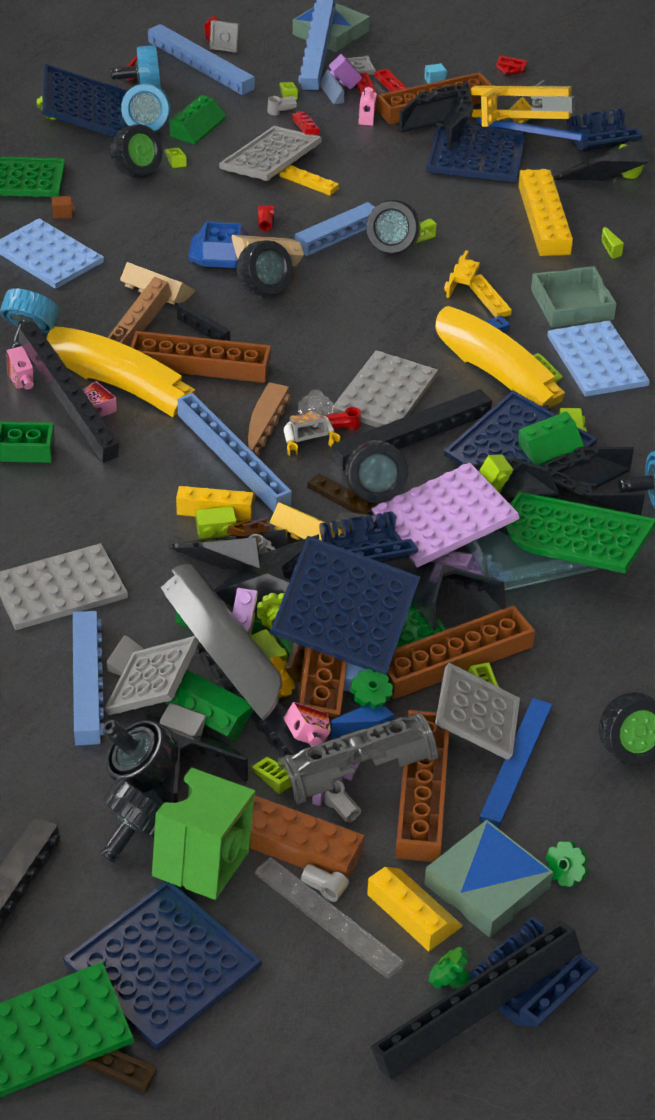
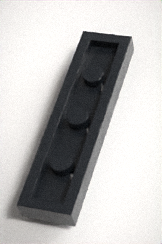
M182 302L177 305V319L211 339L230 341L229 329Z

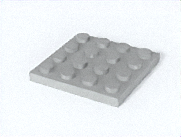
M192 636L133 652L104 711L108 715L172 700L200 642L197 637Z
M448 663L444 670L435 724L498 756L510 759L513 755L520 698Z

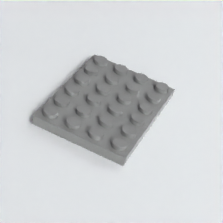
M273 126L220 162L219 166L220 169L227 172H235L239 175H247L251 178L268 181L322 142L321 136L305 135L303 132Z
M376 350L332 406V413H342L349 407H357L361 411V423L374 427H380L407 417L437 377L438 369Z
M101 543L0 571V598L15 630L71 615L73 612H81L128 598V592Z

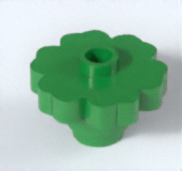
M371 669L359 671L358 676L354 677L351 682L350 692L355 695L354 701L362 707L368 705L372 709L383 707L385 702L390 700L392 696L393 686L388 683L389 677L379 672L374 673Z
M574 841L558 842L557 846L549 848L545 856L546 861L549 863L547 867L553 871L552 880H558L560 886H575L577 881L585 880L589 872V867L586 865L589 857L585 849L577 847Z
M457 947L454 951L450 950L434 965L429 973L430 978L428 982L437 989L448 984L453 989H458L471 981L469 971L465 968L469 954L462 947Z

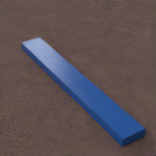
M482 117L477 118L476 124H482ZM497 120L489 125L580 141L588 139V134L506 120Z
M532 698L515 736L513 755L510 759H505L480 814L479 821L485 822L488 820L494 826H501L552 709L551 703Z

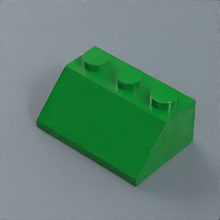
M567 411L519 429V446L532 464L543 466V464L564 454L569 455L573 453L574 449L578 447H584L576 422Z

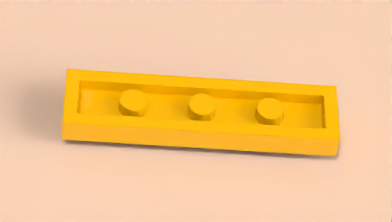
M289 165L280 171V177L329 196L339 189L338 183L293 165Z
M481 274L476 275L471 285L468 286L494 317L510 316L511 308Z

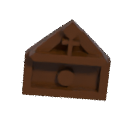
M250 518L228 526L227 533L235 536L258 534L270 530V524H267V518L258 520Z

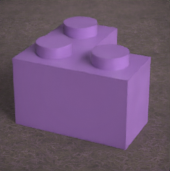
M342 54L329 65L331 68L330 73L339 80L343 87L347 86L351 89L362 79L356 68Z

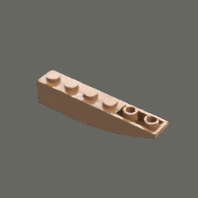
M154 276L108 338L128 346L132 342L135 332L143 331L171 297L172 293L168 282Z
M269 382L252 413L249 425L248 448L257 457L260 455L261 448L265 447L267 437L271 436L274 425L278 424L279 416L283 415L286 404L290 403L291 395L287 386Z

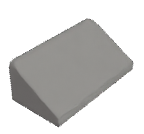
M124 635L107 660V671L121 676L132 653L143 650V648Z
M170 703L159 724L196 737L202 735L207 716Z

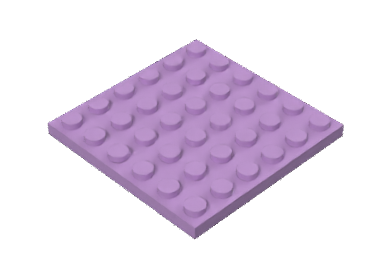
M471 463L463 464L451 472H446L436 479L429 480L419 487H414L410 491L397 495L392 500L380 503L372 508L374 516H377L376 514L378 513L383 514L389 511L394 513L396 516L395 530L402 540L412 539L418 548V553L408 557L416 567L422 566L519 519L518 512Z

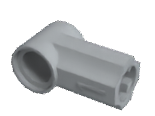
M270 96L268 98L267 112L270 115H279L280 111L297 108L294 96L283 98Z
M332 780L333 789L325 792L324 802L328 807L334 808L345 822L351 823L361 814V809L345 792L344 784L339 780Z
M308 864L304 868L301 876V882L321 891L323 897L331 902H336L349 885V880L342 873L333 872L331 874L312 864Z

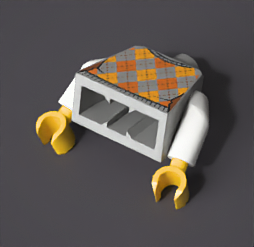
M315 412L290 416V422L284 427L286 443H288V456H290L291 450L296 451V455L298 454V445L294 443L295 441L299 442L329 435L328 445L330 447L334 444V441L336 443L340 441V436L334 433L329 419Z

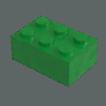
M0 421V462L51 463L55 442L54 423Z

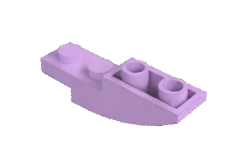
M237 588L233 615L251 636L258 592L256 590Z

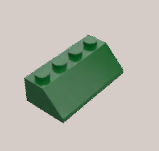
M200 95L170 120V137L196 145L224 121L226 115L213 98Z
M189 670L185 671L174 698L168 702H163L167 706L173 703L206 715L204 726L234 742L238 739L254 710L245 699Z

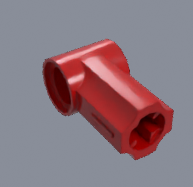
M258 205V225L263 232H268L272 229L274 206Z
M349 407L345 412L325 416L329 419L333 429L347 428L348 430H358L361 427V411L357 407Z

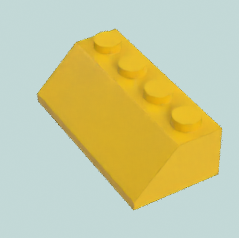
M179 486L176 497L177 515L196 517V510L233 506L236 520L244 521L252 518L256 494L245 491Z
M278 502L269 523L275 525V530L287 529L291 533L290 537L299 541L301 538L306 539L307 536L312 537L319 534V540L322 541L319 524L325 522ZM338 528L339 536L343 535L342 530Z
M384 867L368 878L367 895L428 952L462 928V924L401 869Z

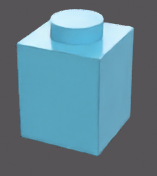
M441 63L425 66V80L428 84L446 80L447 69Z

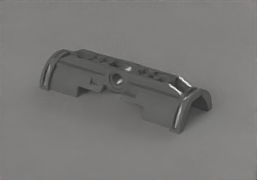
M418 712L409 715L408 718L401 717L368 729L343 735L340 738L303 749L291 756L279 757L278 766L280 770L286 769L293 788L295 801L297 804L306 802L307 797L332 790L333 779L355 773L353 764L372 759L376 766L398 758V765L401 767L428 758L429 761L438 758V753L431 728L425 717Z

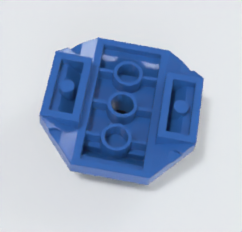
M205 222L198 234L192 237L189 262H195L198 265L207 267L236 268L238 260L231 236L250 235L241 223Z

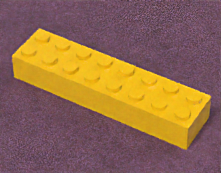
M520 170L519 190L539 256L571 255L573 238L551 170Z

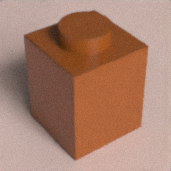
M71 196L52 197L53 219L72 218V211H75L74 202H71Z

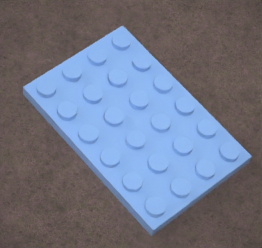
M40 218L0 239V255L55 289L104 262V256Z
M610 320L548 331L547 337L585 397L649 386L650 380Z

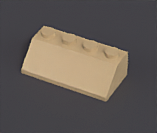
M244 235L231 236L237 260L246 246L263 240H271L281 244L289 253L292 266L296 267L304 256L301 243L293 239ZM262 253L259 255L257 262L270 263L265 255Z
M128 262L120 278V281L125 283V287L132 290L136 287L138 292L141 293L154 276L167 281L172 293L167 303L172 305L184 303L195 292L193 288L182 282Z

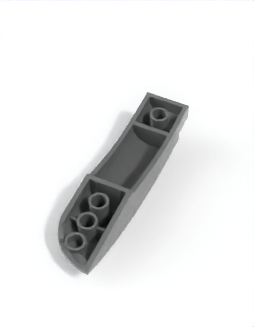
M190 564L175 567L172 569L175 575L161 587L165 596L225 675L264 721L273 711L279 700L277 695L279 689H282V679L279 671L225 605L202 573Z

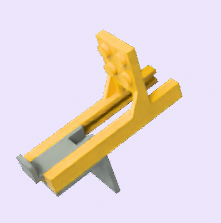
M542 80L535 86H473L471 88V95H483L481 96L482 109H473L472 117H482V127H488L495 121L506 118L569 119L575 111V96H572V86H546V80ZM531 96L533 108L531 110H498L497 97Z

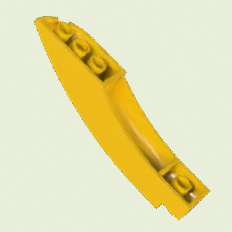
M446 306L439 312L435 326L439 337L465 363L470 362L502 382L511 391L514 390L540 406L548 405L551 408L562 402L565 392L554 382L555 376L531 353L508 335L489 323L459 309Z
M54 326L47 335V340L60 359L73 372L86 380L91 378L126 390L152 404L172 418L178 414L177 399L190 393H195V389L181 381L182 376L157 360L112 339L82 330Z

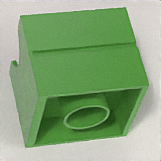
M191 768L184 777V781L189 785L188 798L177 803L166 802L156 812L152 876L180 887L184 886L185 889L216 900L249 853L255 790Z

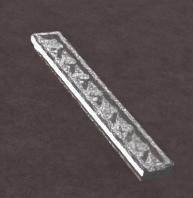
M272 857L255 870V875L387 979L403 966L404 960Z

